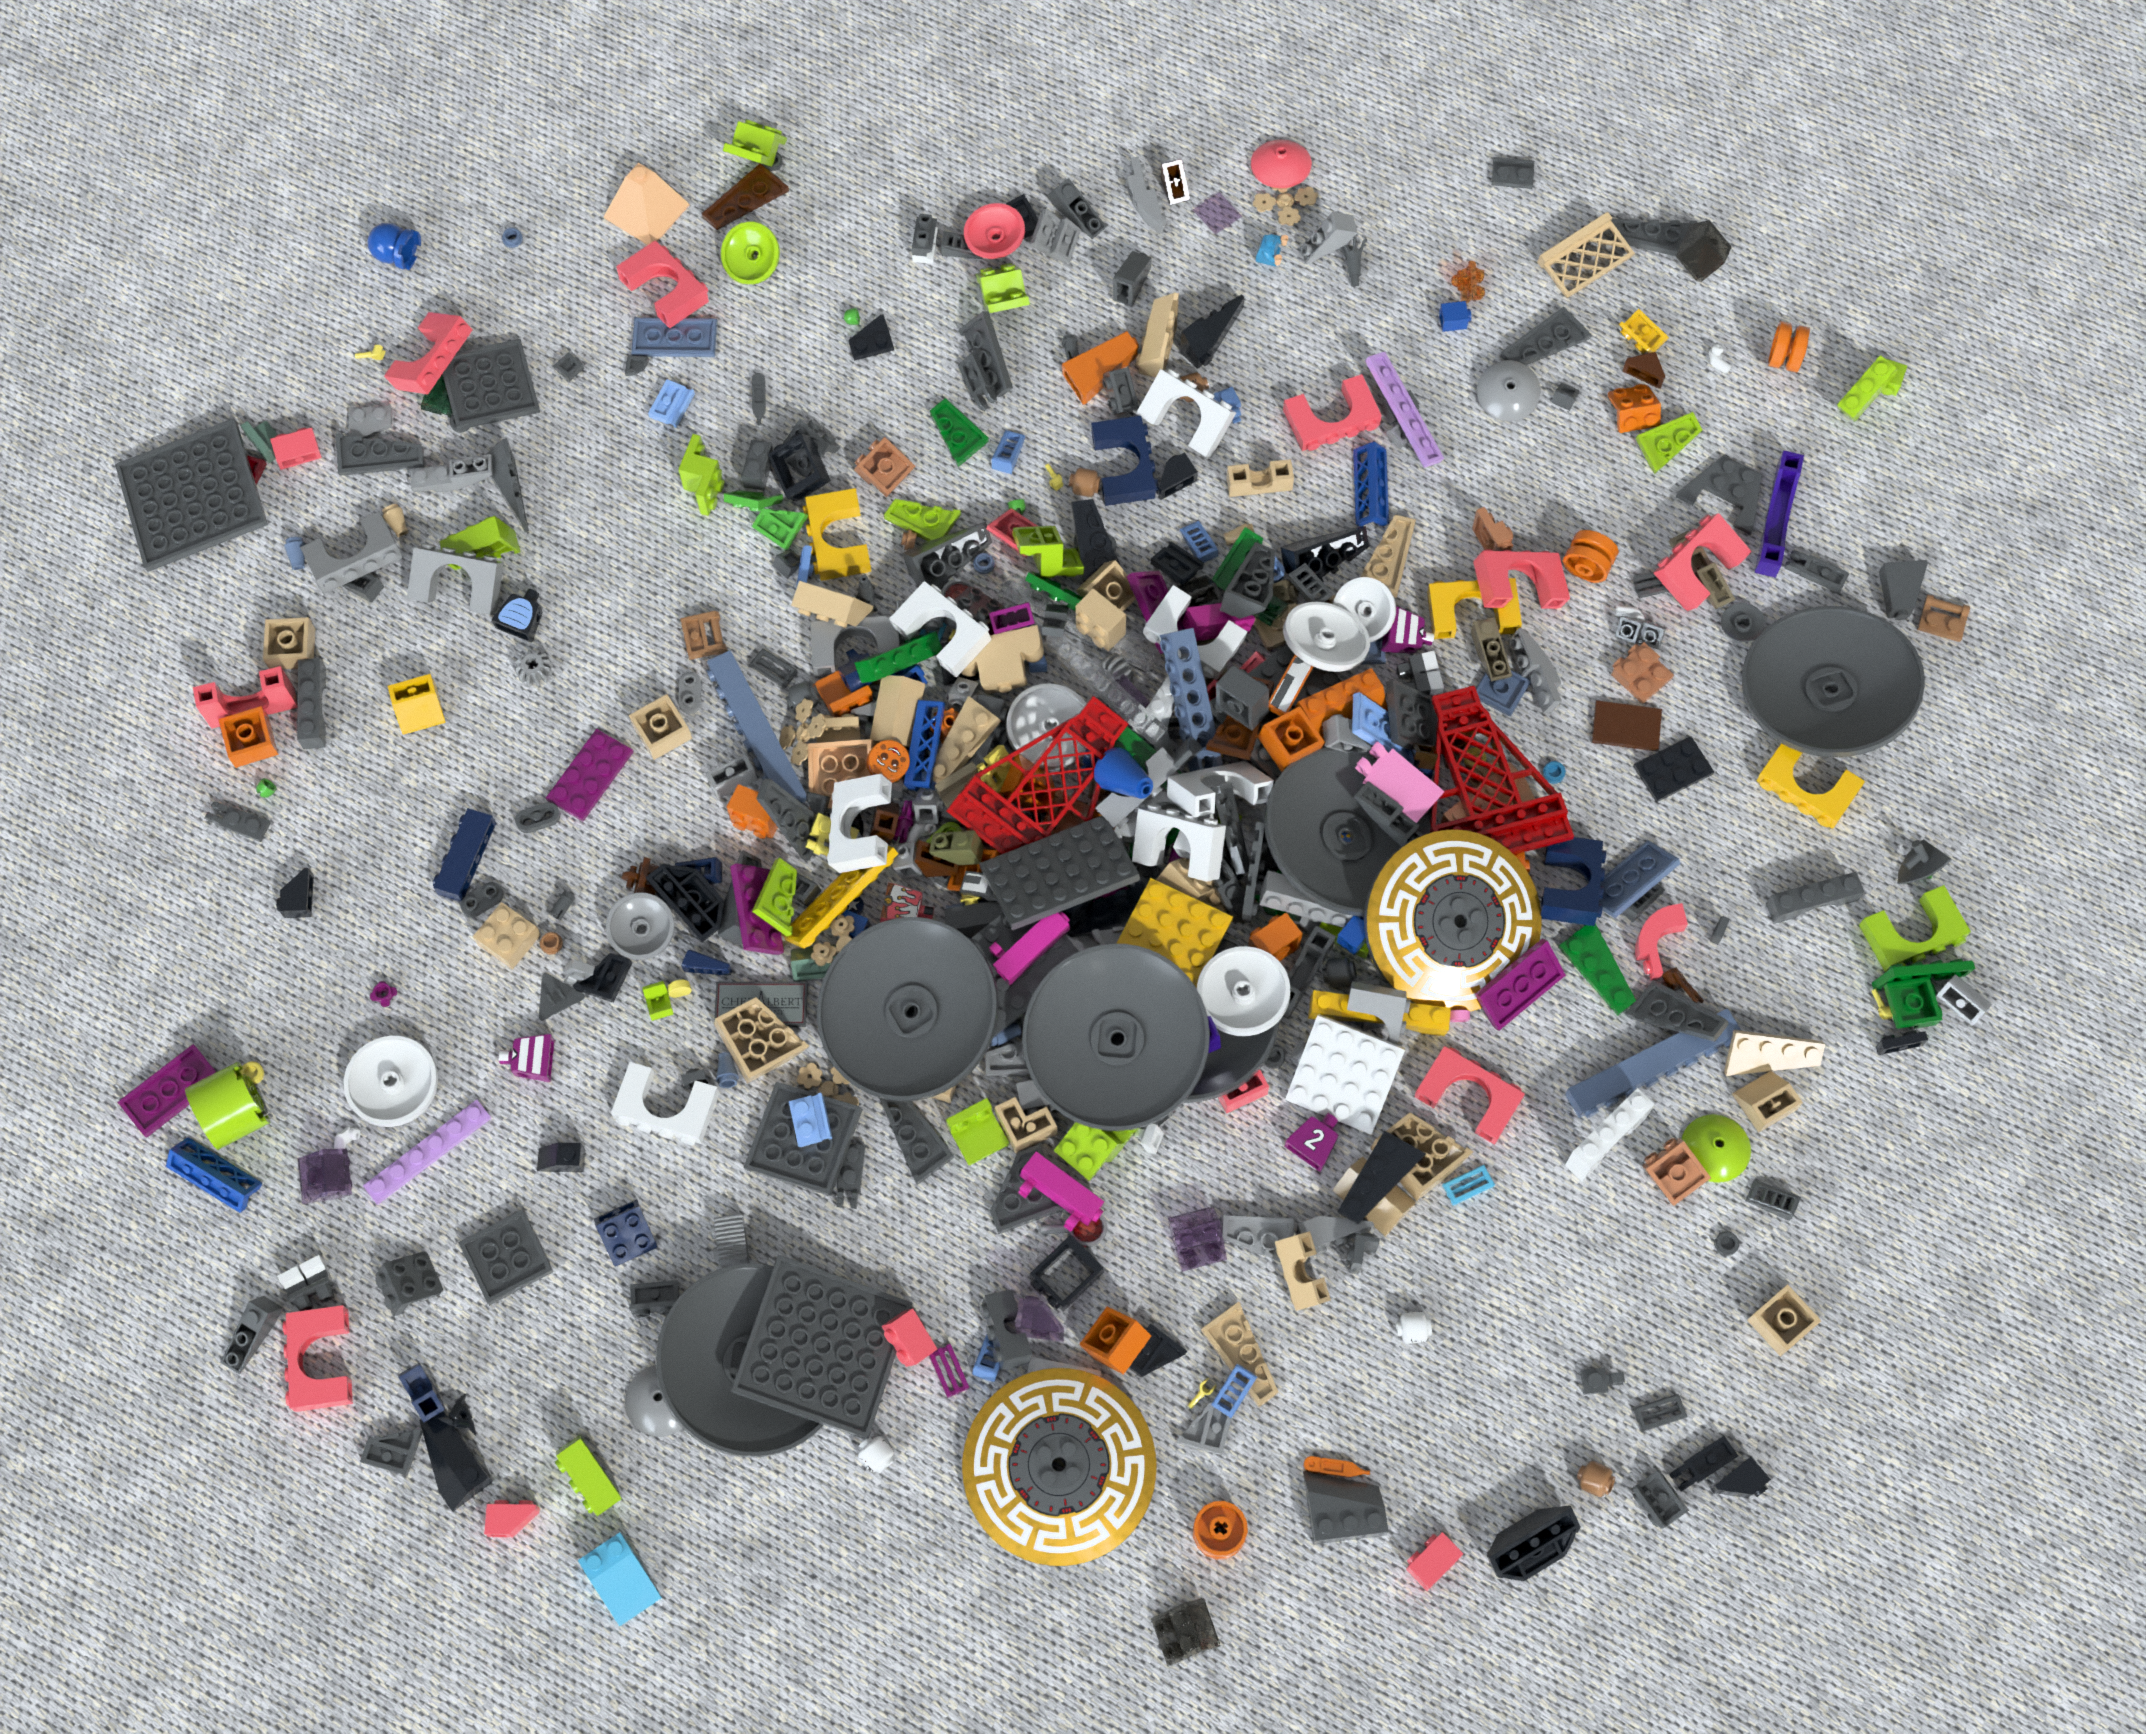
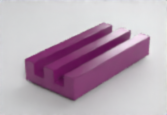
M951 1344L946 1345L944 1348L941 1347L929 1355L947 1398L969 1389ZM946 1352H949L963 1384L961 1387H958L944 1354ZM940 1355L954 1388L952 1391L947 1386L936 1356Z

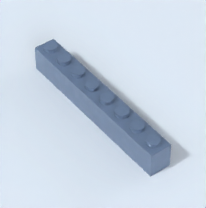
M731 650L708 660L709 669L706 670V673L711 682H716L718 687L715 690L720 700L725 699L727 705L724 707L728 716H734L736 722L733 724L737 733L744 735L746 740L743 741L747 752H753L755 758L752 761L757 771L762 770L765 776L762 777V780L771 779L799 802H806V792Z
M1727 1008L1717 1013V1015L1725 1018L1729 1025L1715 1042L1679 1032L1568 1088L1565 1096L1579 1118L1583 1116L1590 1118L1599 1112V1108L1605 1105L1607 1108L1614 1106L1619 1102L1618 1098L1624 1095L1628 1098L1637 1088L1644 1085L1649 1088L1659 1082L1658 1078L1664 1075L1668 1078L1679 1072V1067L1683 1065L1687 1068L1691 1067L1699 1061V1057L1705 1055L1708 1058L1719 1051L1717 1048L1723 1045L1726 1048L1730 1047L1733 1030H1742Z

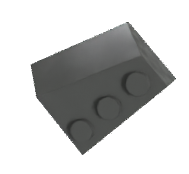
M1303 1471L1314 1545L1386 1536L1388 1534L1386 1511L1379 1486Z

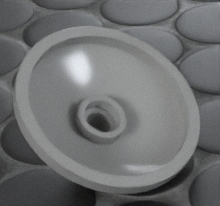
M1512 360L1500 361L1488 367L1481 375L1477 386V398L1482 409L1489 416L1507 422L1518 421L1529 416L1536 408L1541 393L1540 383L1535 373L1525 364ZM1512 384L1514 389H1509L1507 385Z
M633 893L621 898L613 905L606 920V934L612 947L622 956L633 960H646L662 953L670 944L675 928L674 918L667 904L659 897L648 893ZM645 926L646 930L643 933H639L638 928Z
M656 1365L648 1367L638 1373L628 1386L625 1396L626 1413L631 1423L642 1433L654 1437L669 1436L683 1428L674 1419L663 1398L661 1401H655V1396L661 1394L656 1375Z

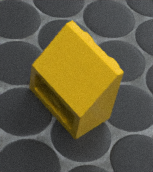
M431 674L388 685L392 706L403 735L446 723L437 686Z

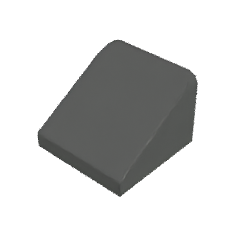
M1561 383L1556 389L1551 403L1570 411L1580 391Z
M792 549L776 555L772 566L788 579L799 569L800 557Z

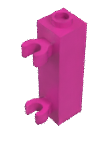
M1061 911L1038 920V923L1007 952L994 942L989 947V951L998 959L993 964L994 970L1009 985L1013 984L1070 930L1069 918Z
M1035 1152L1023 1167L1020 1177L1025 1182L1020 1187L1018 1193L1026 1198L1035 1187L1071 1214L1063 1226L1070 1232H1072L1079 1221L1088 1226L1092 1220L1097 1222L1104 1211L1101 1208L1104 1201L1038 1152Z

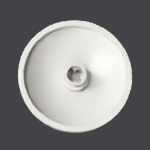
M1324 602L1300 604L1290 611L1284 623L1283 634L1291 651L1304 662L1322 670L1341 672L1354 669L1365 660L1370 648V637L1362 622L1347 610L1333 604Z
M1039 684L1024 690L1013 701L1006 718V734L1011 747L1015 751L1074 715L1079 714L1086 705V702L1073 690L1058 684ZM1065 733L1061 739L1071 737ZM1052 736L1026 749L1020 755L1034 763L1052 740ZM1073 740L1061 741L1062 755L1074 753ZM1077 743L1078 753L1085 752L1086 749ZM1057 744L1047 757L1058 755ZM1075 756L1063 757L1064 768L1075 763ZM1059 758L1047 759L1049 770L1060 769ZM1042 762L1039 767L1044 769V763Z
M1234 947L1218 953L1204 966L1197 983V991L1202 998L1207 1016H1211L1217 1029L1236 1036L1256 1035L1270 1029L1283 1017L1290 1001V982L1286 970L1273 955L1255 947Z
M403 1036L377 1038L365 1044L351 1058L344 1075L345 1097L353 1111L370 1124L381 1127H395L406 1124L419 1117L434 1099L438 1086L436 1064L429 1052L421 1044Z

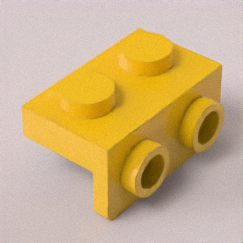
M1640 309L1625 323L1622 321L1619 323L1622 328L1620 333L1628 341L1632 338L1636 342L1634 346L1642 354L1657 351L1669 339Z

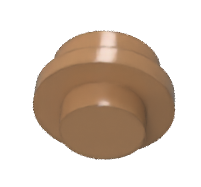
M908 529L907 533L903 532L901 545H904V550L914 548L917 533L912 532V529Z
M546 933L540 940V947L546 954L553 955L562 949L563 940L557 933Z

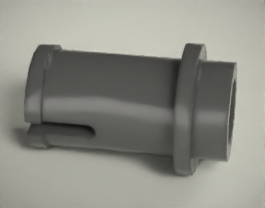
M1072 334L1064 336L1061 342L1065 348L1067 361L1079 355L1077 348L1078 340Z
M564 891L562 894L559 893L558 896L560 898L551 911H549V914L559 921L562 920L569 907L575 904V897L567 891Z

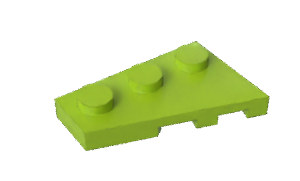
M1691 412L1641 433L1635 439L1650 468L1656 474L1701 433L1702 428L1695 414Z
M894 499L884 514V519L906 531L912 529V532L917 533L916 536L929 542L948 535L961 516V510L953 509V511L944 510L939 506L928 507L922 506L917 502Z
M779 857L772 865L752 912L788 937L793 931V927L790 925L791 917L794 916L792 899L796 890L797 870Z

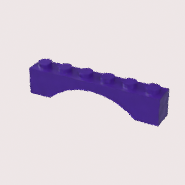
M1783 450L1777 463L1754 573L1776 578L1782 566L1790 512L1804 460V455Z

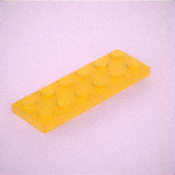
M888 846L886 865L842 872L791 923L790 926L793 927L792 934L786 937L781 933V936L787 942L804 949L812 945L819 933L829 928L832 923L831 921L837 915L842 914L847 909V905L853 899L858 898L863 893V889L868 884L874 882L884 868L893 863L898 852L893 847Z

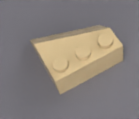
M1172 293L1153 301L1150 318H1148L1146 323V335L1142 337L1141 341L1142 352L1141 354L1138 353L1136 359V366H1139V374L1157 377L1160 369L1166 370L1177 330L1179 293Z
M757 997L715 1018L714 1026L747 1084L787 1063L810 1047L791 1028L781 1022Z
M1408 1113L1387 1130L1392 1135L1426 1153V1156L1400 1181L1416 1201L1453 1173L1474 1152L1467 1147L1465 1149L1455 1143L1453 1138L1446 1137L1434 1130L1433 1126L1412 1113ZM1382 1134L1375 1139L1373 1145L1370 1148L1372 1151L1375 1148Z

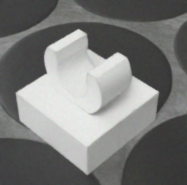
M1150 1124L1146 1130L1138 1128L1134 1137L1139 1138L1138 1141L1141 1142L1140 1144L1147 1152L1156 1154L1164 1133L1158 1125Z

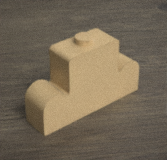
M1034 625L990 635L992 640L961 672L963 676L972 677L979 671L980 682L986 694L1007 693L1012 689L1026 686L1028 682L1024 661L1027 660V662L1035 663L1041 660L1044 655L1042 637L1038 626Z

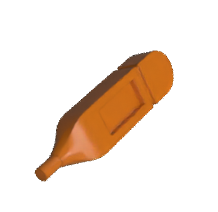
M1309 1456L1304 1461V1468L1307 1472L1352 1478L1362 1474L1370 1475V1471L1363 1470L1349 1461Z

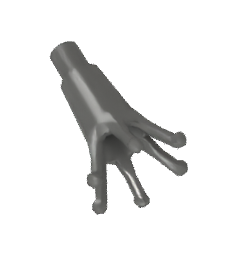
M1355 236L1353 237V246H1349V249L1347 245L1341 247L1347 260L1351 287L1359 286L1361 255L1367 242L1366 238L1363 240L1359 251L1356 248L1357 238Z
M861 575L857 588L858 594L855 598L865 603L870 602L874 606L873 610L877 612L878 609L874 604V598L883 600V596H879L874 591L875 587L871 585L866 575Z

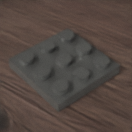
M1394 679L1387 681L1386 697L1388 700L1391 742L1409 750L1412 749L1413 743L1431 745L1436 748L1437 715L1431 701L1432 696Z
M523 1209L458 1242L489 1306L554 1272Z

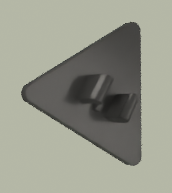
M544 973L541 984L539 1019L543 1021L582 1001L585 998L584 994L553 976Z

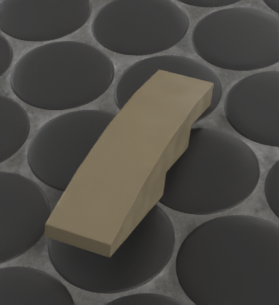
M1688 530L1671 538L1668 541L1670 546L1673 548L1678 543H1683L1686 540L1685 535L1690 531ZM1697 546L1691 557V567L1698 580L1711 593L1706 599L1715 609L1735 601L1736 599L1716 563H1711L1703 547Z

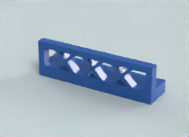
M1373 441L1353 449L1355 518L1357 526H1363L1371 522H1375L1380 526L1389 525L1387 452L1384 447ZM1367 452L1366 459L1361 463V454ZM1368 469V475L1362 482L1361 476ZM1368 488L1369 494L1363 501L1362 494ZM1368 506L1369 516L1363 518V512Z
M918 700L909 750L910 764L904 779V785L910 791L918 792L919 787L931 788L933 768L935 767L945 709L944 702ZM932 707L938 708L937 715L931 719ZM931 726L934 729V735L928 739L929 727ZM928 747L931 751L930 757L924 761L925 750ZM923 768L927 772L926 782L920 781Z
M189 1137L169 1150L166 1163L168 1169L239 1213L243 1212L247 1207L249 1197L262 1186V1182ZM188 1146L189 1148L194 1150L195 1153L186 1152L183 1149ZM201 1160H210L214 1164H205ZM220 1171H228L233 1176H225ZM239 1183H247L250 1187L246 1189L239 1185Z

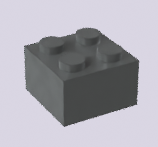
M1232 666L1216 683L1217 708L1250 730H1253L1269 713V689L1263 682L1256 681L1250 677L1245 670H1239Z

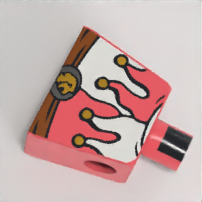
M888 882L880 923L902 917H921L933 920L934 907L922 905L923 894L921 892Z

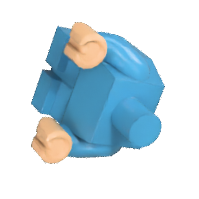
M1264 235L1256 255V262L1271 266L1280 265L1282 256L1280 255L1281 248L1279 244L1286 246L1288 236Z

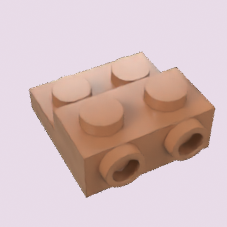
M884 437L880 442L876 439L868 448L871 452L867 456L862 454L855 461L857 466L854 471L868 484L872 483L887 497L916 466Z
M1485 507L1476 510L1472 530L1484 550H1511L1514 545L1512 544L1513 533L1510 527H1506L1503 520L1495 523L1493 515L1490 512L1488 513Z
M1645 642L1640 646L1635 644L1628 651L1629 656L1625 659L1620 657L1613 664L1612 667L1614 669L1611 674L1642 704L1648 701L1674 677V674L1659 661L1660 656Z
M1680 1138L1668 1140L1663 1145L1664 1150L1658 1154L1656 1152L1649 1154L1644 1159L1646 1163L1642 1165L1673 1206L1711 1179L1686 1143Z

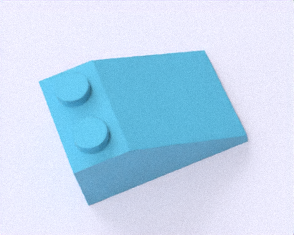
M620 1532L578 1560L619 1626L662 1598L625 1536Z

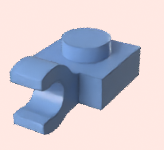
M1233 387L1214 393L1216 401L1221 402L1223 400L1232 405L1231 410L1236 412L1232 420L1233 424L1240 422L1239 416H1241V411L1239 407H1241V402Z

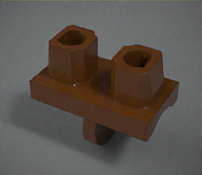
M644 857L643 862L640 863L638 874L636 873L637 867L630 866V871L623 872L621 878L627 881L626 888L632 889L633 884L636 883L634 893L655 895L656 892L652 886L645 884V877L659 866L651 864V859Z

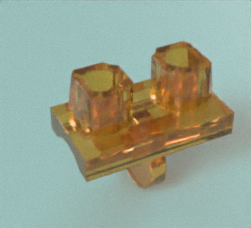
M1469 261L1467 268L1458 270L1457 274L1451 278L1452 285L1457 287L1458 291H1461L1462 301L1469 303L1471 300H1481L1485 295V288L1476 284L1483 281L1484 270L1476 268L1475 261Z

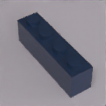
M467 808L465 815L463 814L460 817L457 834L452 836L450 850L442 859L441 871L439 874H436L433 880V888L438 895L460 902L466 896L496 826V821L492 815Z

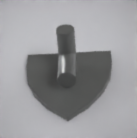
M1924 839L1922 841L1915 840L1912 842L1913 849L1907 854L1900 866L1898 884L1923 880L1941 870L1952 859Z

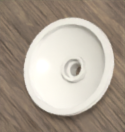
M1360 577L1347 582L1337 592L1333 601V605L1347 610L1362 622L1369 634L1370 642L1383 637L1390 630L1395 619L1396 603L1392 592L1384 583L1373 578ZM1370 607L1371 614L1367 615L1366 609Z

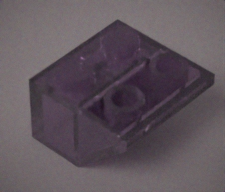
M1213 1206L1168 1218L1172 1240L1182 1272L1227 1260L1220 1221Z

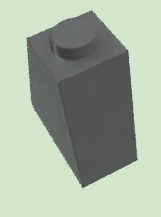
M1131 252L1113 278L1114 301L1130 307L1133 306L1151 270V257L1144 253Z
M1927 560L1889 562L1882 565L1879 575L1888 618L1904 620L1910 617L1920 592L1928 565Z

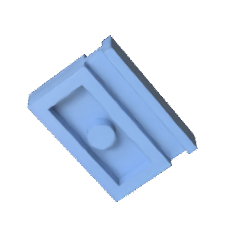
M667 379L648 412L649 417L665 424H671L677 428L695 395L694 390H689L685 386Z
M822 1093L789 1101L799 1147L818 1143L828 1138L832 1139Z

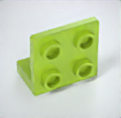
M988 1098L946 1119L947 1128L969 1166L1009 1145L1008 1139L992 1112V1106Z

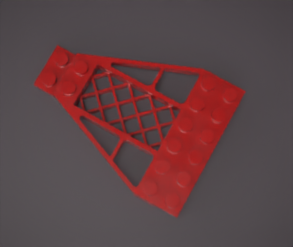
M1475 685L1432 696L1431 701L1438 717L1436 733L1438 757L1434 768L1433 782L1438 786L1440 754H1444L1456 788L1445 790L1439 799L1454 795L1458 796L1466 817L1436 825V801L1431 808L1430 832L1465 830L1479 833L1499 842L1514 855L1572 840L1574 834L1567 818L1568 810L1561 792L1558 793L1493 722L1490 713L1480 702ZM1480 733L1488 737L1485 745L1474 740L1476 734ZM1456 739L1468 743L1464 751L1452 745ZM1500 741L1525 770L1511 772ZM1470 745L1482 750L1478 758L1467 753ZM1453 752L1460 755V758L1457 761V763L1455 761ZM1484 752L1496 757L1492 765L1481 760ZM1463 757L1475 763L1471 770L1459 765ZM1497 762L1499 764L1500 769L1495 767ZM1477 765L1489 770L1486 777L1474 772ZM1460 772L1468 775L1464 783ZM1491 772L1503 777L1500 784L1488 779ZM1531 775L1547 792L1548 796L1522 802L1514 780ZM1470 777L1482 782L1478 790L1467 785ZM1485 784L1496 789L1493 797L1481 792ZM1499 791L1511 797L1507 805L1495 799ZM1467 792L1475 795L1472 802H1470ZM1478 797L1489 802L1486 810L1474 805ZM1492 804L1499 807V809L1489 811Z
M1092 696L1079 714L1074 715L974 774L947 808L946 812L969 830H975L983 841L1000 854L1050 836L1052 830L1068 810L1072 811L1084 822L1089 821L1093 817L1101 789L1099 784L1096 782L1086 817L1074 809L1072 804L1094 777L1096 766L1094 756L1102 760L1106 755L1105 752L1114 747L1115 741L1128 726V723L1100 700ZM1065 733L1071 737L1061 739ZM1052 736V740L1028 770L1023 769L1012 760L1016 755L1043 739ZM1073 740L1074 753L1062 755L1061 741ZM1077 743L1089 752L1078 753ZM1057 744L1058 755L1047 757ZM1090 754L1092 767L1080 769L1078 756ZM1075 756L1076 769L1064 771L1063 757ZM1059 758L1060 771L1048 773L1047 759ZM1008 761L1022 772L1023 777L1009 796L1003 798L980 780V777ZM1043 762L1045 773L1034 774ZM1090 770L1081 781L1080 771ZM1077 772L1078 785L1066 787L1064 773ZM1061 774L1062 787L1050 789L1049 775ZM1045 776L1047 789L1034 791L1033 777ZM1030 779L1031 791L1020 792ZM1076 788L1075 791L1071 794V796L1067 799L1066 789ZM1063 790L1064 803L1052 804L1051 791ZM1047 792L1049 805L1036 806L1035 793ZM1031 794L1033 807L1021 808L1019 795ZM1015 797L1017 808L1011 804ZM1062 806L1058 813L1054 816L1053 807ZM1049 808L1051 821L1038 822L1037 809ZM1033 810L1035 822L1021 811ZM1048 824V826L1045 829L1039 826Z

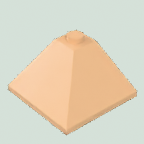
M637 163L625 177L604 218L649 245L655 240L658 242L690 204L655 172Z
M872 739L808 743L809 792L830 797L827 809H832V793L835 782L871 776L867 770L866 760L870 750L878 742Z

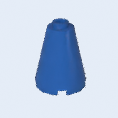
M1114 747L1105 752L1106 755L1102 760L1098 759L1094 769V779L1102 789L1139 799H1144L1151 794L1153 781L1127 750Z

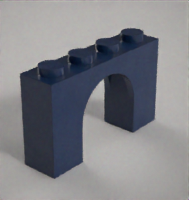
M1142 416L1091 423V434L1095 451L1118 447L1126 448L1135 453L1139 459L1138 466L1132 472L1125 475L1102 478V493L1105 506L1155 499L1156 491H1159L1158 479L1153 478L1155 463L1149 457V454H1152L1150 441L1146 442L1145 436H1148L1147 423H1143Z
M1574 837L1572 840L1546 846L1544 865L1576 870L1584 876L1587 885L1579 890L1544 887L1541 900V919L1595 926L1596 919L1601 918L1603 904H1599V899L1602 900L1604 886H1600V881L1603 882L1605 876V868H1601L1606 860V850H1603V841Z

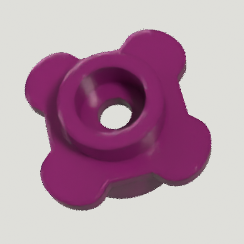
M380 981L370 994V999L381 1003L382 1007H388L392 997L397 995V989L390 987L384 981Z

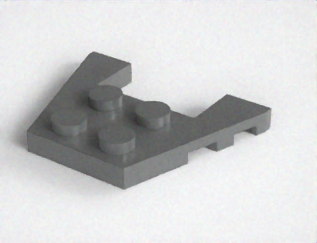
M1723 455L1678 491L1676 498L1693 506L1701 491L1705 490L1741 508L1742 511L1733 527L1751 535L1754 527L1762 474Z

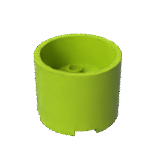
M235 1062L185 1088L188 1102L197 1121L217 1150L271 1123L269 1116H264L263 1114L265 1105L251 1078L240 1072L243 1067L239 1062Z

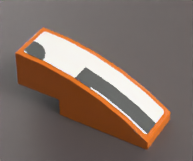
M1294 655L1269 700V710L1279 716L1289 712L1314 666L1309 665Z

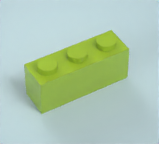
M1880 355L1837 404L1838 409L1855 422L1898 374L1897 367Z

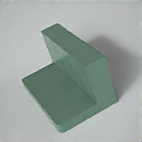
M248 421L240 425L247 438L268 464L274 461L276 457L270 439L275 438L278 434L267 421L262 422L255 428Z
M813 947L791 950L793 981L824 978L831 963L826 962L824 966H818L815 960L811 958V954L814 952Z

